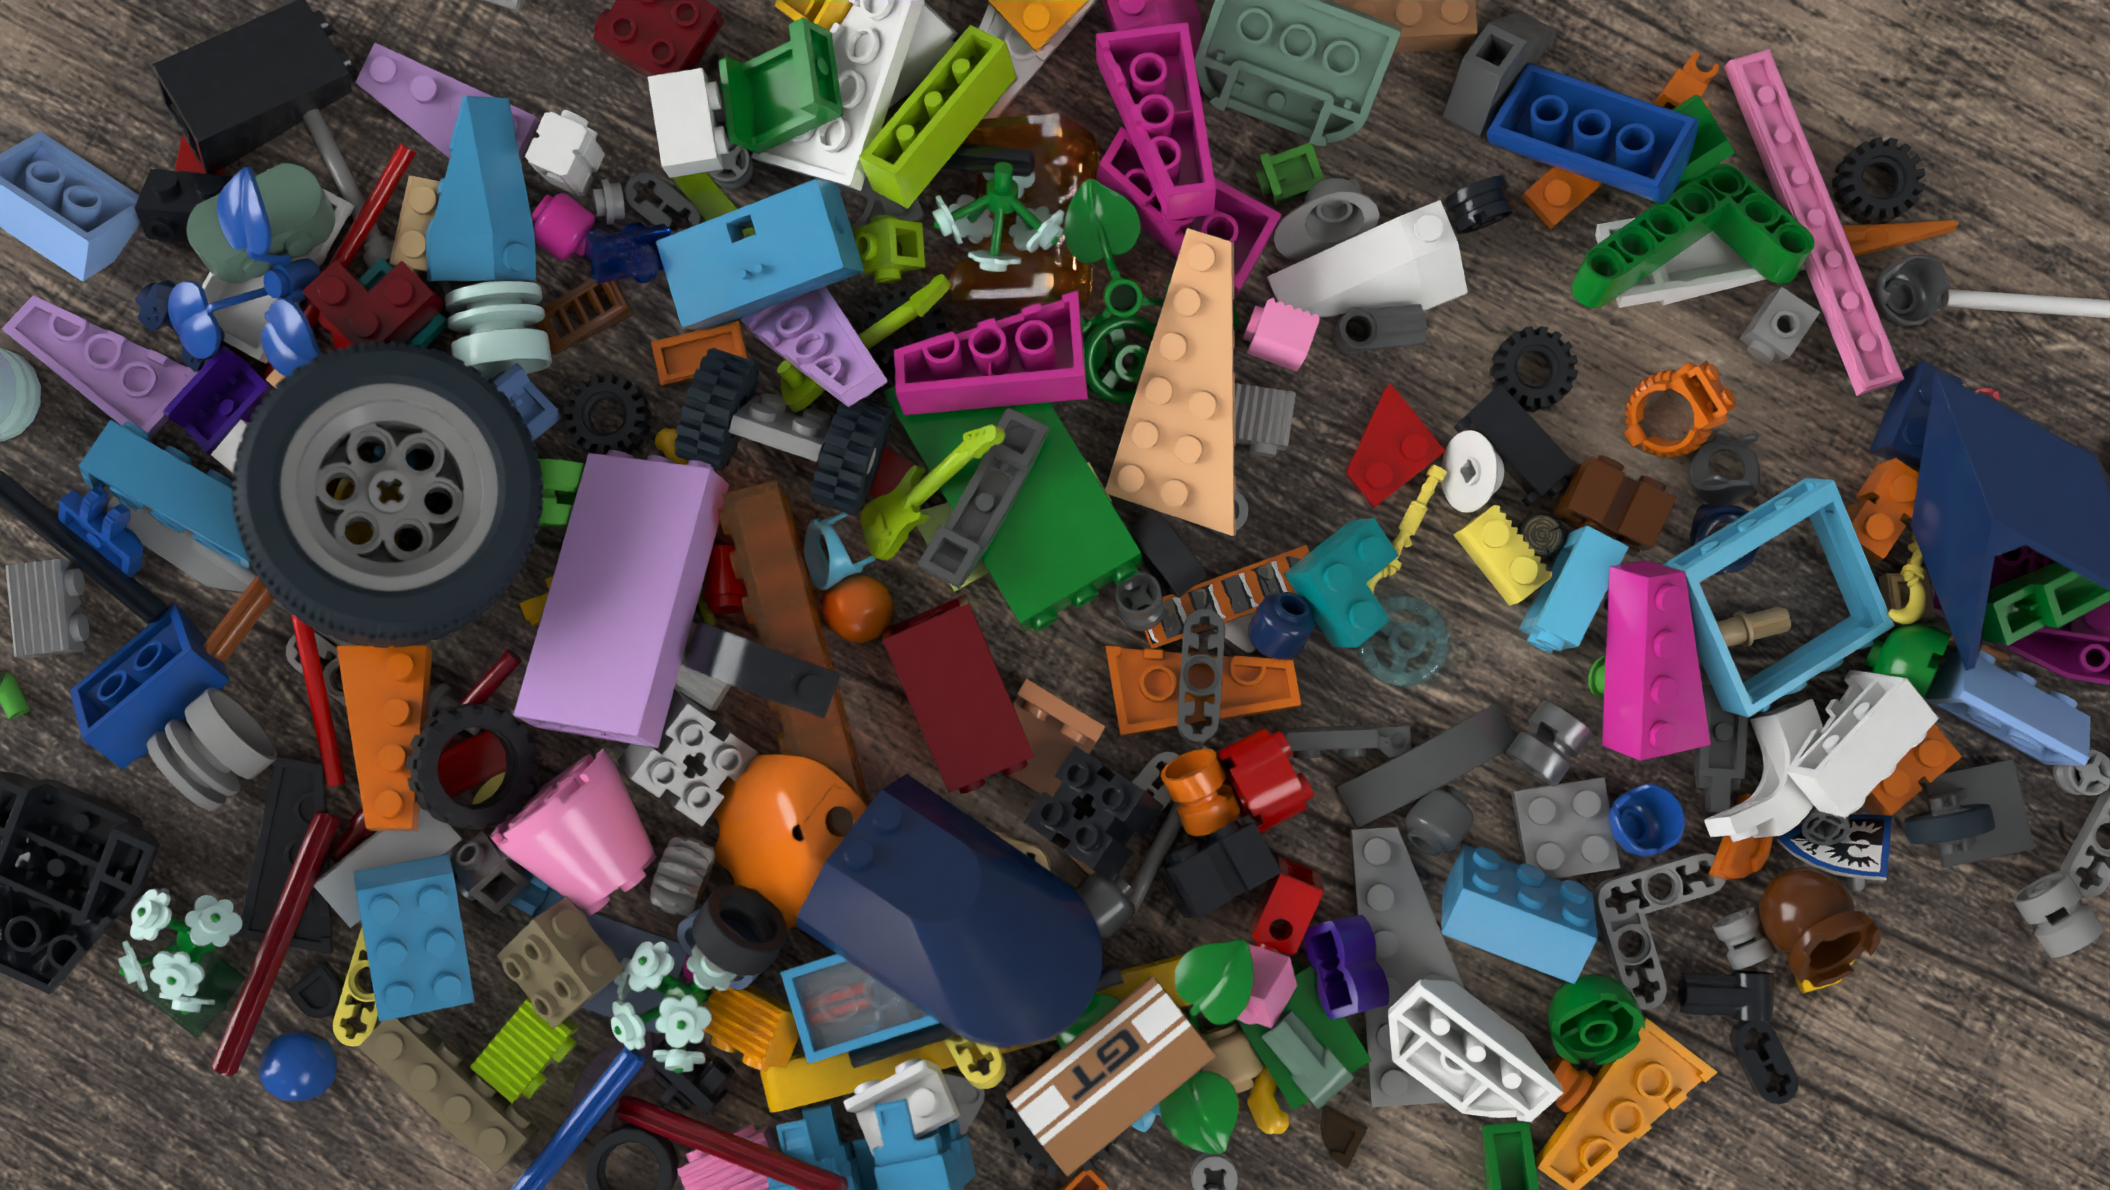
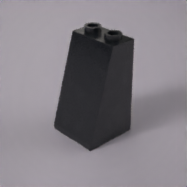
M306 0L292 2L152 64L162 101L206 174L217 173L304 121L303 116L307 112L314 109L321 111L352 92L350 74L355 72L353 65L342 47L336 50L328 38L332 35V32L320 10L313 12Z

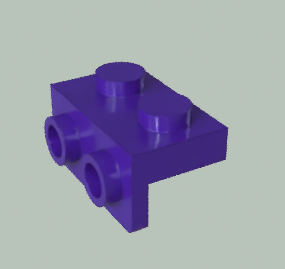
M223 346L166 406L163 413L168 419L183 427L207 454L211 455L240 420L251 423L250 417L257 406H262L263 398L271 389H276L266 381V378L250 362L228 347Z

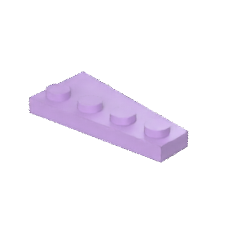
M374 43L355 82L449 159L451 156L449 145L462 97H493L377 43ZM510 105L521 160L540 120L535 115Z
M826 286L740 319L749 333L848 407L888 382Z
M32 296L2 327V330L121 426L125 422H130L146 431L151 436L148 441L169 420L163 413V410L199 372H194L189 366L181 365L170 360L167 356L135 344L117 333L100 328L86 319L36 296Z

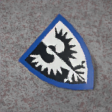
M1850 814V832L1848 836L1840 843L1821 846L1811 843L1804 837L1801 826L1777 838V842L1794 857L1811 865V867L1835 875L1846 876L1847 888L1851 891H1861L1865 888V879L1887 881L1892 816Z

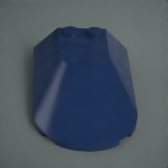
M908 774L889 784L878 793L826 860L797 915V926L953 1032L965 1039L989 1047L1011 1049L1015 1045L1030 1044L1038 1041L1043 1043L1060 1035L1071 1027L1085 1012L1093 999L1101 976L1103 962L1101 937L1091 911L1079 894L1061 878Z

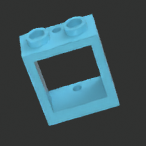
M1587 525L1568 533L1549 571H1552V578L1540 586L1519 628L1520 631L1529 635L1527 642L1547 653H1552L1553 650L1561 652L1564 649L1578 647L1609 587V566L1620 565L1629 547Z

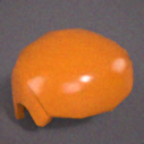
M860 573L847 576L835 586L829 588L824 594L822 613L828 628L844 640L865 643L880 638L883 631L892 623L894 612L892 595L889 594V589L882 582L868 575Z

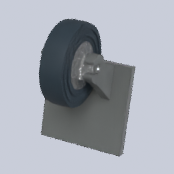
M2014 759L1944 772L1931 783H1923L1929 811L1904 819L1909 843H1936L1941 866L1944 868L2035 849Z

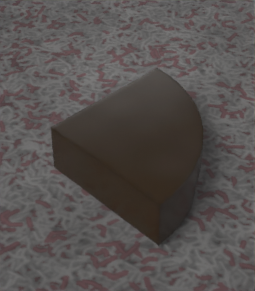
M1325 1104L1320 1120L1323 1142L1337 1163L1348 1169L1368 1127Z

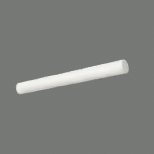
M1947 289L1943 294L1944 307L2110 318V300Z

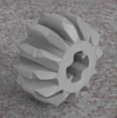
M676 836L670 840L658 864L654 881L650 888L651 904L673 915L688 916L695 911L706 890L711 870L715 863L714 848L703 844L704 841L692 837Z

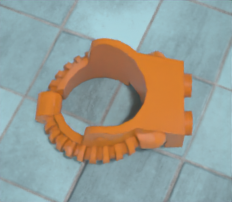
M1707 360L1698 366L1688 362L1677 371H1660L1642 380L1641 384H1638L1629 396L1630 399L1626 404L1628 408L1625 409V415L1627 416L1625 423L1628 424V428L1623 431V434L1632 448L1639 445L1642 446L1643 451H1649V454L1653 456L1657 454L1658 457L1662 458L1665 456L1667 458H1674L1675 456L1680 457L1684 454L1692 453L1693 450H1697L1701 444H1704L1708 439L1707 437L1711 435L1712 428L1725 424L1728 418L1727 413L1736 407L1733 393L1728 388H1724L1719 380L1720 374L1718 369L1713 364H1709ZM1669 388L1682 394L1690 402L1694 412V427L1690 429L1687 437L1670 441L1654 434L1648 438L1638 422L1645 419L1644 408L1650 394L1656 390L1666 391Z

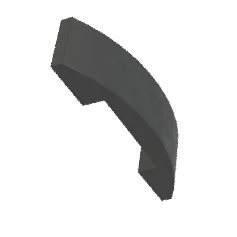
M1007 407L997 425L1005 431L1004 440L999 445L994 444L986 452L945 526H939L917 564L918 568L959 589L975 569L1002 526L1049 432V427Z
M1494 703L1456 723L1455 726L1411 748V750L1379 766H1374L1335 788L1355 826L1358 828L1438 789L1508 750L1515 740V736L1498 704Z

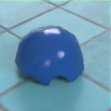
M1648 783L1633 788L1620 795L1613 802V807L1609 810L1608 821L1613 838L1627 853L1641 857L1657 855L1677 845L1682 839L1686 824L1682 804L1670 790L1659 785Z
M290 1031L275 1036L262 1051L258 1072L260 1081L264 1084V1089L273 1096L290 1102L308 1101L323 1095L333 1083L337 1060L332 1046L327 1040L317 1038L305 1031Z

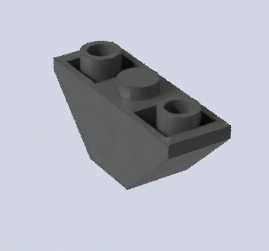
M1519 11L1489 22L1462 59L1443 114V121L1482 140L1527 63L1535 65L1557 35V30Z

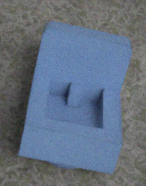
M518 363L514 364L507 371L498 373L491 380L498 386L497 390L499 392L503 391L511 400V407L515 406L523 417L522 423L527 425L532 435L531 442L562 418L558 409L529 380L525 370Z

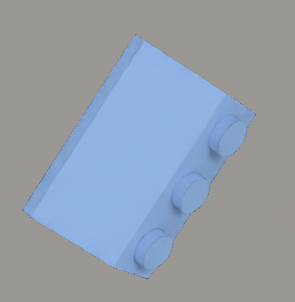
M41 131L0 154L1 229L83 282L116 260L140 225L135 211V205L139 198L137 193Z
M1980 650L1976 667L1967 671L1959 651L1949 652L1925 698L1926 701L2045 765H2086L2090 756V716L2075 709L2078 704L2075 700L2055 691L2047 694L2034 687L2037 681L2023 672L2010 669L2009 673L1995 666L1996 659Z

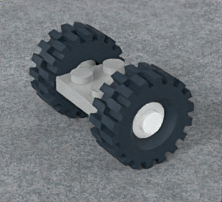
M716 348L709 349L706 356H703L700 361V368L695 371L692 386H689L686 394V403L682 406L680 413L682 417L677 426L676 433H678V436L675 440V447H677L675 454L677 457L688 461H703L711 464V467L715 470L724 471L725 467L730 464L732 455L734 456L737 451L739 440L741 441L742 437L816 462L819 461L811 490L812 502L858 516L865 500L868 498L870 487L874 483L877 469L882 460V453L886 447L887 436L891 428L893 408L862 398L850 407L840 402L837 414L834 415L832 420H830V414L815 408H805L804 411L793 412L780 396L763 393L761 396L754 395L758 386V362Z

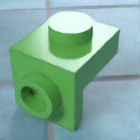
M1310 143L1273 156H1269L1268 151L1259 154L1261 168L1254 170L1262 196L1271 193L1275 206L1305 196L1314 184L1324 180L1313 145Z

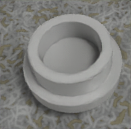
M601 179L600 189H593L592 192L596 217L604 216L606 225L614 224V220L625 218L622 188L620 182L609 183L608 179Z

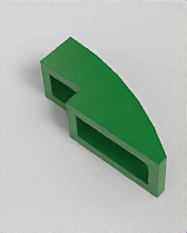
M2058 562L2022 575L1989 590L1982 628L1983 640L2008 646L2044 626L2059 628L2110 601V591Z
M1529 1122L1483 1125L1482 1143L1486 1190H1539Z

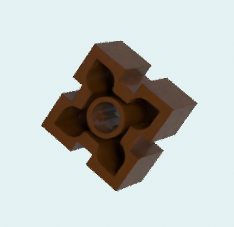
M1599 455L1597 459L1590 457L1583 461L1582 465L1578 464L1570 470L1567 476L1570 482L1560 491L1550 514L1555 516L1560 522L1576 530L1587 525L1629 547L1626 552L1628 555L1639 553L1640 550L1645 551L1653 548L1677 497L1666 493L1665 489L1667 486L1654 478L1641 475L1639 480L1635 481L1625 476V473L1622 472L1624 465L1612 458Z

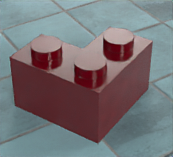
M335 260L302 291L353 345L359 343L369 345V342L384 341L385 344H390V341L405 342L406 344L445 308L444 300L416 271L403 261L398 263L370 290L350 269Z

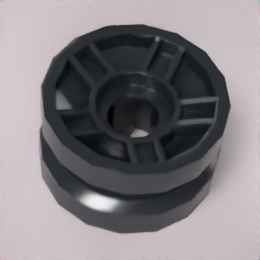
M1499 175L1478 181L1452 193L1444 200L1448 211L1454 212L1457 219L1453 223L1457 234L1462 235L1483 229L1511 216L1518 210L1514 199L1507 197L1506 189L1509 186L1505 176Z

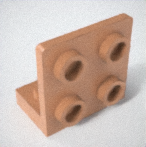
M1026 679L1018 691V696L1013 705L1031 745L1034 757L1027 759V767L1009 776L1041 795L1045 792L1053 797L1062 784V781L1057 779L1055 775L1074 746L1090 754L1106 726Z

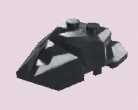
M0 771V973L47 994L54 992L146 883L160 843L151 832L142 829V821L139 817L57 780L43 779L36 782L21 774Z

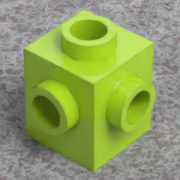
M877 215L870 218V224L853 229V236L864 268V272L860 274L874 276V282H899L902 280L901 274L925 268L923 224L921 222L900 220L895 215Z

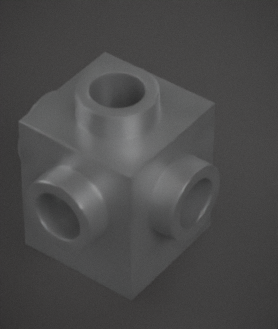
M483 829L450 858L452 868L458 876L455 879L457 889L470 901L478 900L495 914L530 883L519 864L504 854L492 840L491 835Z

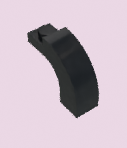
M699 620L682 662L684 666L823 719H825L841 674L769 648Z

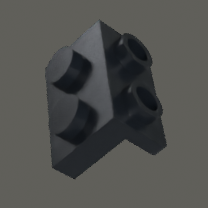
M150 169L135 205V211L145 236L150 240L189 243L187 222L192 210L197 204L220 194L224 186L234 176Z

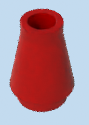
M732 545L713 546L707 565L702 601L707 603L708 612L711 614L741 612L744 610V601L748 599V595L737 562L735 547Z

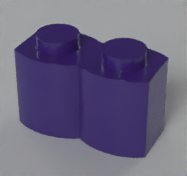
M1363 915L1330 920L1307 928L1304 935L1306 954L1313 969L1318 973V996L1325 1013L1331 1020L1389 1005L1387 978L1383 969L1375 960V937L1369 922Z

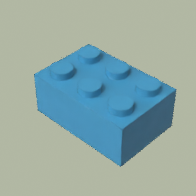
M1463 844L1442 889L1441 934L1575 984L1598 939L1593 893L1575 881H1560L1549 877L1540 869L1530 864L1517 865L1502 859L1490 849L1483 847L1475 849Z
M449 854L355 871L356 895L379 1022L475 1002Z

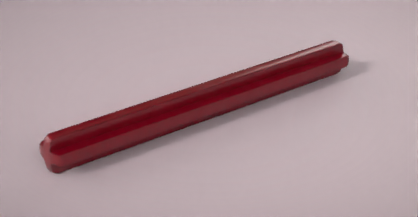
M317 811L311 820L212 1061L211 1069L219 1074L233 1076L238 1072L340 823V819L333 814Z
M623 1096L620 1099V1106L616 1110V1115L620 1120L799 1190H847L849 1187L846 1177L635 1096Z

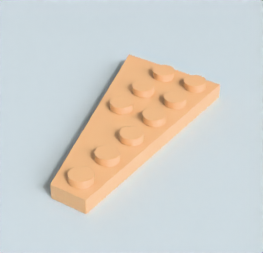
M1187 228L1105 493L1235 536L1234 242Z

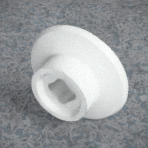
M1472 430L1457 434L1447 445L1441 461V468L1447 471L1442 481L1444 495L1455 509L1466 513L1474 512L1484 506L1490 500L1493 493L1500 488L1504 478L1502 458L1494 450L1486 437Z

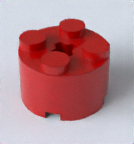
M1262 728L1216 752L1219 760L1223 761L1226 777L1224 782L1231 786L1240 806L1239 817L1242 819L1249 815L1260 833L1307 809L1306 801L1314 797L1306 777L1301 772L1296 775L1288 758L1292 756V751L1289 743L1280 731L1271 734Z

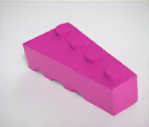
M1121 127L1099 164L1096 181L1129 200L1139 215L1140 226L1177 259L1187 228L1234 242V304L1270 240L1282 214L1214 177L1216 196L1213 215L1167 220L1127 130Z
M1646 560L1609 566L1602 746L1641 761L1711 745L1685 571Z

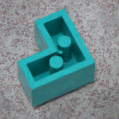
M1375 518L1350 520L1287 570L1284 576L1297 595L1308 603L1315 622L1332 647L1357 648L1390 621V618L1366 582L1396 559L1399 554Z

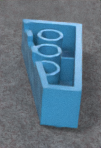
M110 420L79 465L86 486L92 489L97 486L102 488L105 486L109 487L108 491L118 498L119 503L134 511H137V509L141 510L143 506L152 509L150 515L161 525L179 533H183L186 528L194 532L191 538L195 542L249 570L252 565L241 540L234 515L232 481L214 470L209 469L207 474L196 469L190 465L193 460L188 455L172 446H167L163 450L148 441L151 436L140 427L130 422H125L121 426Z

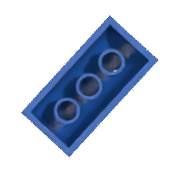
M1527 63L1489 127L1487 139L1490 145L1663 204L1670 198L1685 171L1695 143L1699 119Z

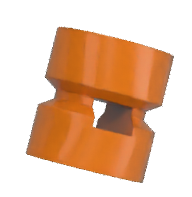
M1204 748L1184 753L1169 762L1161 771V779L1169 797L1174 802L1180 803L1175 810L1188 835L1201 836L1213 833L1234 821L1240 813V806L1231 786L1224 782L1226 777L1217 753L1212 749Z

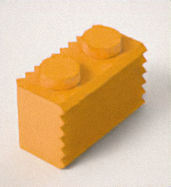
M752 985L740 990L727 988L725 991H719L713 987V994L708 997L709 1003L705 1005L711 1013V1021L703 1029L706 1033L712 1035L710 1044L726 1052L736 1053V1050L744 1053L742 1062L761 1071H768L769 1066L786 1068L799 1037L791 1006Z

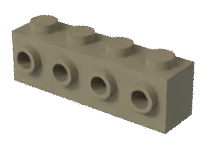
M421 1014L382 1021L358 1048L494 1174L507 1166L539 1131L532 1123L530 1115L522 1107L515 1103H510L470 1068V1065L463 1060L464 1055L452 1043L438 1037L430 1029L429 1022Z

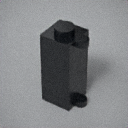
M1501 384L1453 427L1458 433H1461L1465 428L1479 432L1490 441L1494 450L1502 458L1504 470L1527 493L1521 500L1527 507L1544 494L1551 499L1570 482L1566 473L1575 466V463Z

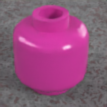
M559 193L554 197L547 194L531 215L535 233V244L560 261L569 259L574 252L583 257L597 237L596 234L590 231L595 223L594 214L568 194Z

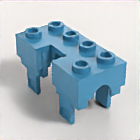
M906 1098L875 1104L883 1146L872 1149L874 1157L866 1138L853 1141L856 1155L853 1157L850 1142L844 1143L841 1140L832 1103L802 1109L803 1120L776 1126L783 1154L846 1177L849 1182L847 1190H964V1186L977 1175L967 1134L961 1135L958 1120L950 1121L916 1139ZM767 1177L769 1187L765 1190H799Z

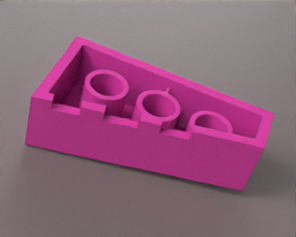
M1188 22L1096 34V63L1167 220L1213 215L1216 186Z
M1078 290L1062 295V300L1042 307L1040 303L1022 308V313L999 321L991 318L977 323V328L959 334H954L951 331L894 350L896 394L903 415L1088 399Z

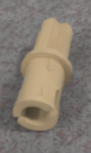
M1774 607L1746 614L1743 611L1735 612L1733 617L1717 621V625L1727 647L1739 644L1748 647L1753 644V640L1788 632L1791 628V621L1787 609Z

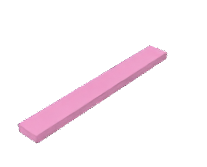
M1770 49L1729 60L1724 66L1725 72L1778 203L1813 235L1815 241L1814 249L1803 265L1856 396L1899 383L1904 379Z

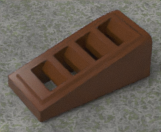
M607 270L544 307L545 317L537 324L540 330L548 333L550 350L553 355H557L635 314L615 275L610 270ZM604 291L613 306L605 311L598 297V294ZM588 299L597 314V317L590 320L582 302ZM574 307L582 323V326L577 329L574 328L566 310ZM558 315L567 332V335L559 338L550 320Z

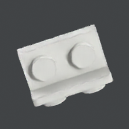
M921 1058L907 1060L895 1068V1075L883 1081L873 1079L859 1085L854 1089L856 1095L843 1102L848 1112L856 1113L873 1157L872 1149L883 1146L875 1104L906 1098L916 1139L960 1117V1113L938 1064L927 1060L921 1061Z

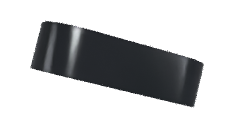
M1740 1020L1730 1032V1043L1757 1096L1770 1103L1783 1104L1790 1101L1798 1091L1799 1081L1776 1032L1763 1021ZM1750 1029L1757 1033H1763L1764 1037L1758 1040V1045L1763 1053L1761 1057H1759L1755 1049L1748 1046L1744 1047L1743 1043L1749 1039L1747 1031ZM1769 1065L1774 1073L1780 1076L1784 1075L1785 1079L1779 1082L1781 1089L1779 1092L1765 1088L1764 1085L1770 1081V1077L1764 1066Z

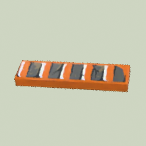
M1307 545L1197 584L1180 598L1173 594L1162 597L1165 608L1162 620L1154 628L1144 631L1150 649L1183 639L1184 623L1187 617L1196 610H1212L1220 615L1224 623L1256 612L1264 597L1272 593L1291 592L1297 594L1284 576V573L1310 553ZM1200 620L1198 627L1191 628V633L1197 634L1210 629L1209 621Z

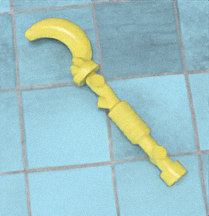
M1430 465L1426 473L1428 478L1422 485L1416 501L1411 502L1398 526L1400 532L1392 545L1399 556L1403 546L1405 548L1412 546L1410 536L1415 535L1428 510L1426 505L1434 494L1435 487L1438 482L1442 483L1447 474V471L1437 465ZM1399 556L1366 582L1373 594L1376 583L1382 577L1386 578L1388 574L1392 576L1396 571L1400 570L1402 563L1398 561Z
M1913 532L1911 539L1914 542L1908 545L1909 551L1913 552V554L1901 571V575L1904 577V581H1907L1906 585L1910 589L1909 602L1903 609H1890L1888 612V616L1893 621L1903 625L1918 621L1927 607V594L1922 583L1926 575V570L1921 567L1924 559Z

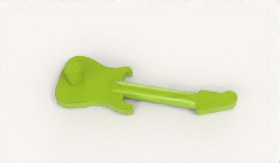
M943 274L937 275L928 285L913 294L909 301L860 333L858 336L867 350L896 332L918 315L919 317L924 316L949 290L951 283ZM787 360L778 366L777 372L782 377L781 392L783 400L793 412L803 410L825 391L824 388Z
M988 425L964 433V441L921 481L920 479L925 473V468L914 465L906 472L901 482L893 491L870 501L861 512V526L871 555L876 559L886 561L894 557L902 544L908 539L909 532L915 526L928 521L929 515L922 513L920 506L971 459H979L994 444H1001L1005 436L1003 428Z

